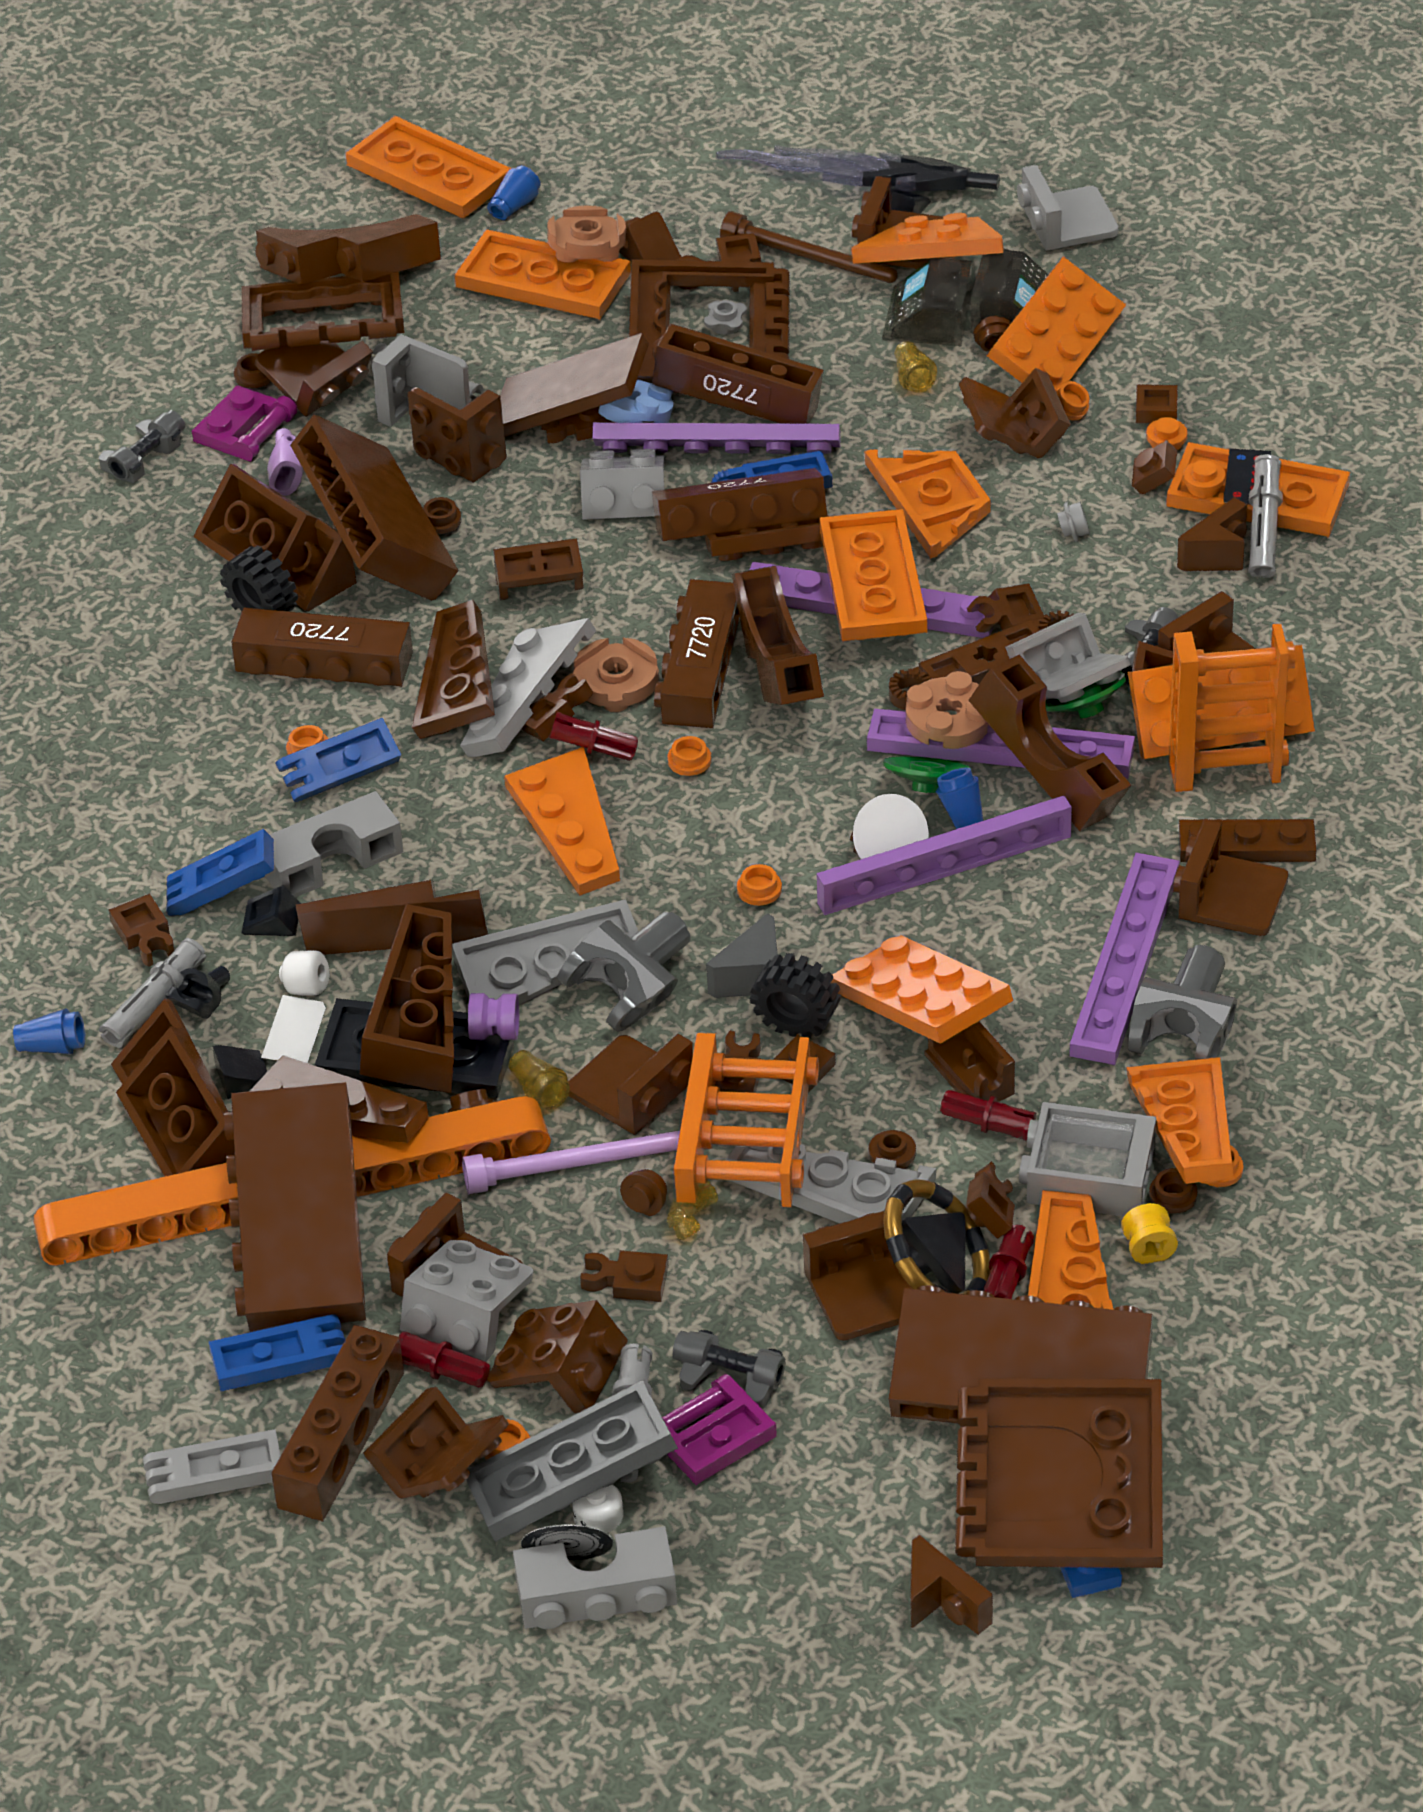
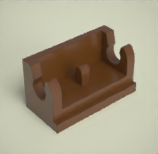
M577 538L493 549L495 578L500 600L508 599V588L574 580V589H583V568Z
M980 1021L941 1044L928 1038V1049L924 1051V1055L956 1092L987 1101L991 1096L997 1097V1102L1015 1094V1060Z

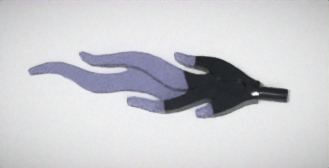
M774 146V154L741 149L716 152L717 159L750 160L785 171L822 172V181L854 186L872 187L876 176L891 178V187L896 186V190L901 191L966 190L968 187L998 190L1000 185V175L971 172V168L922 156L879 152L878 158L852 151L789 148L783 146Z

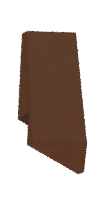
M230 463L193 536L228 561L250 546L254 548L260 546L263 552L266 550L270 551L273 560L278 558L283 563L280 566L281 569L289 571L291 576L288 580L295 582L297 589L293 592L298 594V600L295 602L299 607L308 612L357 583L353 558L336 529L243 469Z
M427 880L296 904V910L306 951H319L323 955L391 949L406 904L451 913L453 944L488 935L481 889L436 897L434 881Z
M165 998L111 1065L122 1083L116 1094L163 1175L166 1177L227 1163L226 1155L235 1154L234 1140H226L224 1112L228 1110L172 1000Z

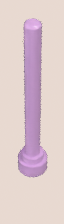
M680 1131L493 1161L492 1157L483 1158L482 1154L462 1157V1168L467 1193L488 1191V1186L496 1185V1180L675 1151L678 1147Z

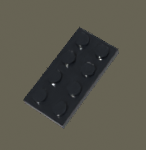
M336 998L314 1066L369 1084L436 1091L360 1075L362 1035L373 1002ZM453 1011L454 1064L451 1093L460 1094L478 1089H486L488 1097L498 1098L515 1040H503L498 1034L489 1035L485 1040H470L468 1013Z

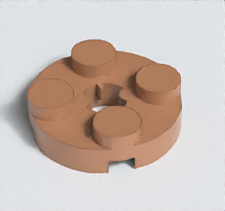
M570 207L563 210V217L556 221L554 216L549 219L547 224V240L549 246L556 251V258L562 262H574L578 259L613 261L619 257V249L626 242V223L618 214L617 220L607 216V209L602 207Z
M609 638L594 641L582 648L574 660L573 674H575L579 682L585 679L594 692L587 701L594 705L604 706L610 712H621L626 710L629 705L643 701L654 692L656 683L659 681V670L655 652L648 645L632 638H623V644H609ZM621 670L624 671V672L621 673V674H609V673H608L609 671H615V673H617L618 671H621Z
M955 671L948 674L947 677L934 678L920 685L910 687L907 691L905 716L906 726L911 735L929 745V739L943 742V748L945 749L964 748L979 742L987 734L989 724L968 701L979 684L972 682V678L968 673ZM946 710L956 711L957 714L950 715Z

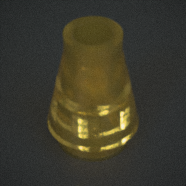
M905 341L900 343L894 351V356L897 360L898 379L901 386L915 393L929 390L934 385L937 376L935 362L920 351L913 342Z
M527 1050L515 1053L510 1059V1072L516 1077L525 1096L538 1101L540 1109L553 1110L565 1102L570 1092L567 1075L562 1069L535 1057Z

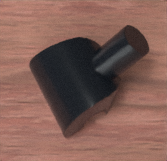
M218 966L207 974L195 968L181 971L180 974L184 978L182 984L178 988L171 987L165 997L172 1000L173 1004L203 1019H208L220 1004V987L230 980V973L224 966Z

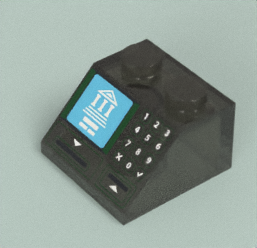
M1004 248L1003 253L982 255L971 294V333H973L975 327L983 319L990 316L1003 317L1012 323L1049 274L1024 251Z
M932 258L893 287L882 340L962 346L972 300V261L955 258Z

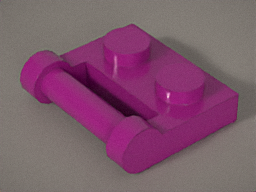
M236 385L192 430L193 442L246 461H251L259 453V446L283 421L289 422L297 414L298 409L294 401L287 396H280L276 399ZM265 414L267 415L248 435H245Z
M727 1374L712 1381V1388L662 1417L678 1448L667 1455L695 1485L777 1437L776 1423ZM722 1404L724 1405L722 1408L718 1409L717 1411L713 1412L712 1414L708 1415L707 1417L703 1418L702 1420L698 1421L697 1423L693 1424L692 1426L688 1427L678 1434L676 1433L678 1430L682 1429L683 1427L687 1426L688 1424L692 1423L693 1421L697 1420L698 1418L702 1417L703 1415L707 1414L708 1412L712 1411Z

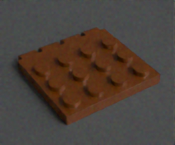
M978 1378V1387H964L959 1390L958 1425L961 1428L957 1431V1468L961 1472L957 1473L956 1513L960 1515L956 1518L955 1527L956 1555L960 1557H975L976 1566L1163 1568L1161 1379Z

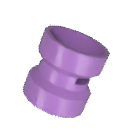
M471 993L468 1005L469 1039L485 1040L489 1035L498 1034L503 1040H517L519 1033L518 994L503 993L498 1000H495L494 998H489L485 993Z

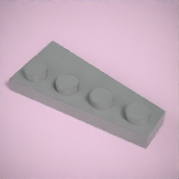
M589 618L540 629L529 628L520 632L515 637L514 643L505 661L501 664L491 686L495 715L470 723L469 730L460 745L468 757L503 752L533 714L529 706L542 697H546L555 684L551 678L560 666L568 668L578 656L574 650L575 646L581 639L582 641H589L597 631Z
M626 899L453 943L452 956L468 1000L471 993H485L489 998H494L495 1000H498L503 993L518 994L519 1005L563 984L557 979V975L564 962L582 940L599 925L607 920H611L630 938L638 933Z
M801 1144L799 1159L804 1160V1181L802 1188H794L792 1205L838 1223L847 1222L869 1213L884 1211L886 1201L898 1185L910 1180L936 1182V1168L919 1165L918 1171L896 1168V1161L876 1158L875 1164L851 1160L849 1159L848 1152L830 1149L829 1153L822 1154L806 1152L805 1145ZM736 1146L725 1161L781 1163L783 1148ZM729 1180L781 1200L780 1182ZM912 1198L902 1212V1220L906 1217H911L924 1198Z

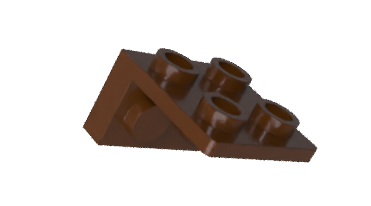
M1223 591L1158 630V647L1173 651L1174 633L1191 631L1196 649H1203L1204 653L1256 649L1232 632L1234 599Z

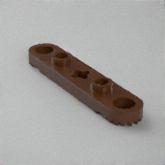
M1057 610V614H1054L1052 611L1049 612V616L1045 614L1039 620L1032 621L1030 619L922 661L918 667L908 669V671L900 670V674L896 672L890 678V702L895 707L905 710L907 691L902 693L903 688L920 685L934 678L947 677L948 674L955 671L968 673L972 678V682L980 684L990 668L1009 660L1005 647L1072 615H1069L1068 611H1065L1064 614H1061L1060 610Z

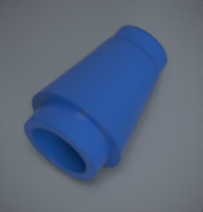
M517 166L515 169L508 170L490 203L487 205L490 214L505 221L509 216L535 199L541 186L538 176L525 166Z
M970 768L955 769L937 778L939 788L936 789V793L956 829L984 820L978 777L972 775Z
M65 1008L26 1021L23 1024H16L13 1029V1038L18 1052L73 1054L74 1049L83 1048L85 1045V1027L82 1016L78 1011L69 1012Z

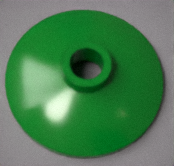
M1120 672L1121 676L1112 682L1103 685H1096L1095 682L1083 688L1084 694L1068 702L1060 703L1059 699L1054 698L1046 700V711L1058 713L1077 711L1080 718L1096 715L1104 710L1102 701L1114 694L1125 683L1126 677L1123 672Z
M897 756L888 757L883 760V766L886 769L912 781V790L925 793H936V789L939 788L937 778L942 774L959 768L971 769L970 766L959 762L927 757Z

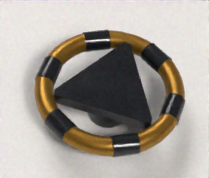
M910 1180L898 1185L886 1201L883 1220L884 1233L892 1260L912 1289H917V1287L924 1285L936 1286L943 1289L946 1293L966 1294L974 1290L983 1291L990 1274L988 1268L990 1260L989 1249L981 1228L971 1219L965 1205L951 1191L935 1182ZM916 1197L924 1198L947 1212L946 1214L906 1217L902 1220L903 1210L911 1199ZM965 1242L973 1262V1278L966 1289ZM933 1271L940 1285L944 1288L932 1283L925 1275Z

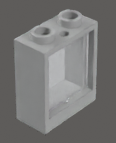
M1043 1102L1039 1120H1030L1027 1148L1032 1149L1031 1156L1022 1155L1020 1163L1019 1183L1027 1184V1203L1041 1205L1042 1191L1046 1190L1091 1195L1094 1213L1125 1216L1131 1209L1144 1204L1155 1151L1156 1117Z

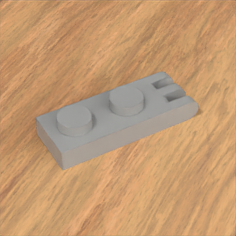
M276 1429L148 1453L143 1457V1465L146 1471V1483L149 1487V1501L153 1504H162L273 1483L271 1472L281 1456Z

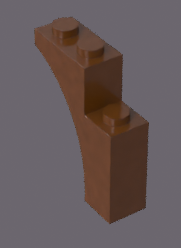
M418 214L377 224L340 229L294 230L267 227L256 230L257 245L255 252L260 268L301 285L338 274H344L364 282L441 260L438 222Z
M769 566L732 573L746 654L748 658L756 659L764 702L784 705L824 697L817 655L810 652L804 646L795 629L782 591L777 567Z

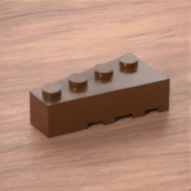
M406 904L362 1035L360 1075L451 1094L454 1064L451 913Z

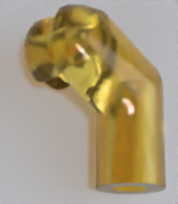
M708 1180L707 1184H699L696 1203L677 1202L675 1198L670 1205L666 1223L669 1229H674L675 1235L679 1240H685L700 1231V1224L693 1215L718 1201L717 1191Z

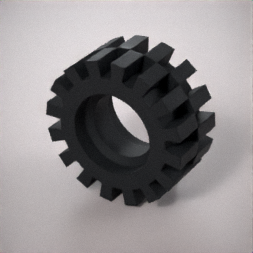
M253 546L248 547L223 566V569L220 571V575L223 578L220 581L221 586L227 588L224 593L227 598H232L234 601L231 605L235 611L238 608L241 611L243 608L290 612L296 607L297 603L295 601L298 600V594L293 592L297 589L295 582L288 580L291 576L288 570L283 571L280 566L283 563L278 558L273 560L272 553L268 550L263 552L260 546L255 548Z
M786 953L784 958L778 954L772 960L769 959L750 991L752 993L750 1004L755 1005L753 1011L756 1016L765 1015L762 1022L767 1027L773 1023L777 1026L775 1032L783 1033L786 1030L789 1031V1036L792 1037L801 1033L802 1037H809V1039H811L812 1035L815 1037L819 1036L825 1030L838 1007L841 995L838 994L840 990L838 983H831L834 976L829 971L822 974L820 970L823 966L818 962L811 966L807 964L809 958L803 955L797 961L795 960L794 953Z

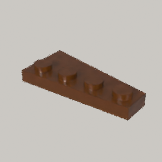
M474 600L436 612L412 723V729L420 739L435 734H444L451 729L495 715L482 612Z
M284 1055L250 1090L259 1091L346 1082L350 1101L352 1135L408 1143L429 1119L427 1104L424 1101Z

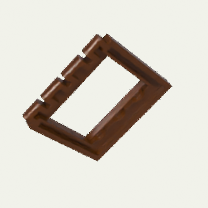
M632 259L629 337L642 333L649 343L637 378L638 380L650 384L653 381L657 345L670 325L671 286L750 287L749 347L789 359L790 273L787 269L774 268V262Z
M399 272L364 282L349 276L323 278L302 285L289 281L242 286V337L244 349L252 348V351L279 349L280 345H288V348L320 345V341H328L329 344L361 341V337H369V340L397 337V334L405 333ZM370 302L372 305L382 306L383 321H375V318L351 320V324L335 325V322L310 324L311 328L295 329L294 326L270 328V332H264L263 317L274 315L276 311L291 309L294 313H308L313 311L315 307L331 306L333 309H348L353 307L354 303Z

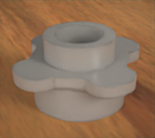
M729 300L711 302L708 305L710 313L709 316L704 318V324L715 333L722 335L733 334L743 327L742 315L747 313V307L742 303H734Z

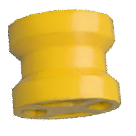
M1153 1203L1139 1205L1127 1212L1121 1221L1122 1231L1125 1237L1130 1240L1129 1250L1131 1256L1140 1264L1167 1260L1178 1248L1176 1234L1169 1227L1170 1218L1163 1206Z

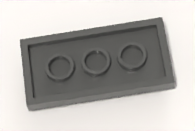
M642 1380L469 1468L470 1475L466 1481L484 1521L496 1542L509 1534L520 1532L527 1525L554 1511L567 1508L572 1502L600 1488L612 1485L619 1478L647 1464L657 1462L664 1455L678 1448Z

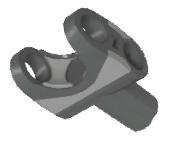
M662 912L631 938L611 920H607L588 934L573 950L561 967L557 979L567 988L575 983L579 985L585 981L594 980L610 986L618 995L619 1002L609 1013L606 1023L615 1031L620 1032L644 1018L675 989L678 980L662 965L682 950L690 942L691 936L685 922L673 912Z
M1196 945L1188 949L1174 983L1148 977L1144 978L1135 998L1128 1042V1050L1130 1052L1142 1054L1145 1047L1159 1035L1174 1033L1189 1037L1196 1044L1195 1060L1219 1056L1234 1022L1237 999L1214 993L1225 967L1224 958L1214 948Z

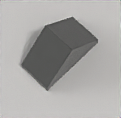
M768 913L706 963L709 995L714 998L752 995L750 991L769 959L772 960L775 955H778L775 920L772 915Z

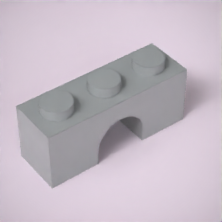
M374 791L269 834L274 839V871L266 874L265 877L273 888L284 885L294 897H298L324 886L321 860L329 855H350L357 859L363 869L403 853L400 822L379 794Z
M666 1527L615 1534L616 1557L610 1565L598 1571H583L571 1565L566 1557L564 1542L513 1550L515 1576L524 1629L534 1627L553 1629L565 1622L584 1619L603 1621L616 1614L634 1611L653 1613L662 1610L666 1606L677 1605L675 1572Z

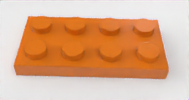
M394 116L346 152L347 166L462 219L494 196L506 173L512 169L397 116Z
M486 229L455 273L456 288L601 320L631 274L629 260L620 258L608 262L598 259H578L574 262H562L556 258V251L547 242Z
M1063 256L992 347L987 357L1021 383L1025 381L1035 368L1048 373L1055 388L1057 385L1063 384L1073 377L1126 304Z
M1188 442L1175 477L1167 492L1166 506L1211 514L1225 504L1223 501L1229 449ZM1202 459L1211 460L1222 466L1225 470V482L1216 495L1206 498L1192 495L1183 481L1184 469L1189 464ZM1279 459L1281 460L1279 490L1282 491L1283 502L1278 507L1277 527L1330 537L1349 487L1350 472ZM1247 504V522H1252L1253 506Z
M903 509L820 517V534L842 641L927 633V616Z
M1294 645L1295 668H1288L1284 736L1315 731L1302 645ZM1173 665L1128 672L1141 759L1169 755ZM1270 666L1206 671L1205 676H1198V682H1201L1202 686L1269 681ZM1268 699L1204 704V709H1197V715H1200L1201 719L1265 714L1267 713ZM1266 731L1203 737L1201 742H1195V747L1203 750L1265 740Z
M902 935L889 938L881 944V947L869 954L850 960L843 969L832 974L834 978L831 983H838L840 988L839 995L940 1044L1013 1001L1009 984Z

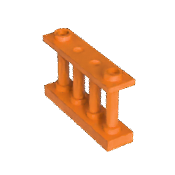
M1272 624L1270 648L1204 653L1203 649H1196L1192 631L1174 633L1169 766L1175 792L1193 791L1194 774H1200L1201 769L1267 763L1272 783H1281L1282 766L1289 765L1288 744L1286 739H1284L1288 668H1295L1293 641L1285 640L1281 624ZM1270 666L1269 681L1202 686V683L1198 682V676H1205L1206 671ZM1268 699L1267 713L1209 719H1201L1200 715H1197V709H1204V704ZM1266 731L1265 746L1199 751V748L1195 747V742H1201L1203 737Z
M715 1033L696 1034L674 1164L677 1202L696 1203L699 1184H707L708 1179L780 1182L782 1207L792 1208L794 1188H802L804 1181V1160L799 1159L809 1085H817L819 1074L818 1057H810L809 1037H800L796 1061L725 1058L724 1053H717ZM724 1077L793 1080L791 1094L723 1092L719 1090V1087L715 1086L716 1081H723ZM719 1110L789 1113L786 1129L714 1125L713 1120H709L710 1115H718ZM713 1144L783 1148L781 1163L709 1160L708 1155H704V1150L712 1149Z

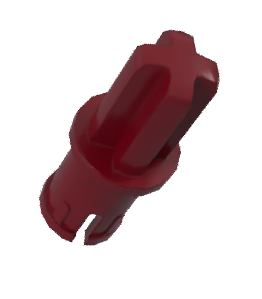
M558 711L549 737L552 740L555 739L586 748V753L591 754L593 750L627 761L633 759L638 746V738L636 736L600 726L599 720L591 723L564 715Z
M953 1090L945 1092L940 1106V1112L943 1115L980 1125L981 1132L983 1133L991 1130L1022 1139L1023 1141H1027L1030 1120H1036L1037 1114L1034 1111L1019 1109L997 1102V1097L991 1096L987 1101Z
M1013 1224L1012 1229L1003 1235L998 1252L993 1254L989 1260L988 1268L990 1274L983 1291L991 1293L995 1298L1012 1299L1017 1282L1023 1280L1027 1273L1025 1261L1034 1243V1235L1029 1230L1022 1243L1021 1238L1026 1228L1023 1225Z
M407 1331L399 1334L403 1364L422 1369L430 1373L431 1378L438 1380L443 1375L477 1388H482L486 1384L490 1374V1365L487 1362L453 1351L451 1343L447 1341H442L439 1344L420 1338Z

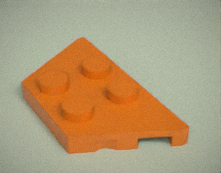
M965 213L948 214L940 220H928L927 216H912L906 218L905 222H901L851 248L853 264L999 254L1004 252L1002 235L981 218L967 217Z
M878 450L865 451V465L897 510L903 509L906 524L930 559L937 557L991 512V499L956 451L922 452L920 450H903V458H878Z

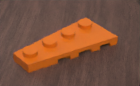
M583 747L504 775L505 787L579 896L620 881L618 863Z
M1220 1057L1126 1067L1131 1089L1146 1115L1156 1117V1133L1185 1184L1197 1182L1211 1184L1220 1180L1234 1179Z
M1042 1191L1028 1296L1038 1297L1044 1303L1064 1305L1068 1301H1084L1091 1304L1094 1308L1113 1310L1112 1300L1109 1298L1105 1265L1102 1262L1100 1252V1239L1091 1195Z

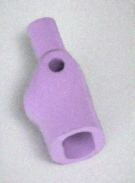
M285 428L279 429L276 432V444L267 467L269 487L283 496L290 495L297 489L304 472L290 446L296 437L292 435L290 430Z

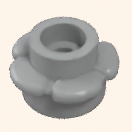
M1065 502V511L1057 513L1064 537L1072 535L1074 541L1077 542L1079 541L1078 537L1090 534L1081 502L1071 505Z

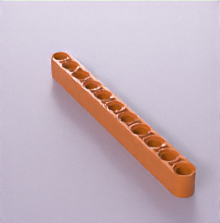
M522 1096L431 1116L408 1143L352 1135L357 1197L390 1190L392 1185L395 1189L439 1179L438 1175L440 1178L461 1174L463 1173L462 1157L482 1154L483 1158L492 1157L493 1161L529 1156L530 1154L545 1153L550 1147L551 1138L538 1101L531 1097ZM227 1163L48 1203L36 1211L33 1220L41 1256L46 1263L58 1266L65 1264L64 1260H66V1263L110 1254L112 1253L111 1249H113L114 1253L158 1243V1239L163 1242L206 1232L205 1228H207V1231L231 1226L229 1199L238 1198L237 1183L229 1184Z

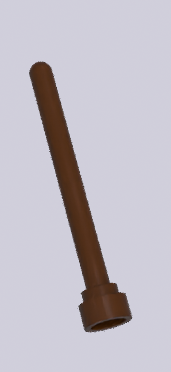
M729 211L721 225L720 237L755 233L757 243L887 283H893L898 278L897 271L892 267L875 262L853 264L852 255L753 226L752 221L747 220L746 215Z

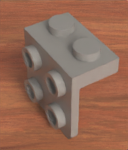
M1037 165L1022 168V184L1017 185L1018 201L1046 251L1112 238L1118 235V224L1097 187L1086 186L1052 193Z
M400 334L372 360L378 422L392 427L409 410L407 394L414 387L422 389L459 410L470 403L468 366L462 358Z
M655 449L631 450V456L614 457V451H593L589 453L590 458L582 459L580 467L582 520L655 516L652 491L664 490V456L655 455Z
M1086 613L1074 614L1005 647L1009 659L1020 654L1047 686L1046 700L1052 698L1059 699L1060 703L1079 698L1084 694L1083 688L1095 682L1096 685H1103L1118 679L1121 676L1120 670L1131 665L1128 656L1100 653Z
M448 1241L405 1279L400 1330L439 1344L442 1341L450 1342L453 1350L487 1361L495 1351L499 1311L532 1281L533 1269L528 1265L519 1263L513 1257L491 1253L476 1247L468 1241Z

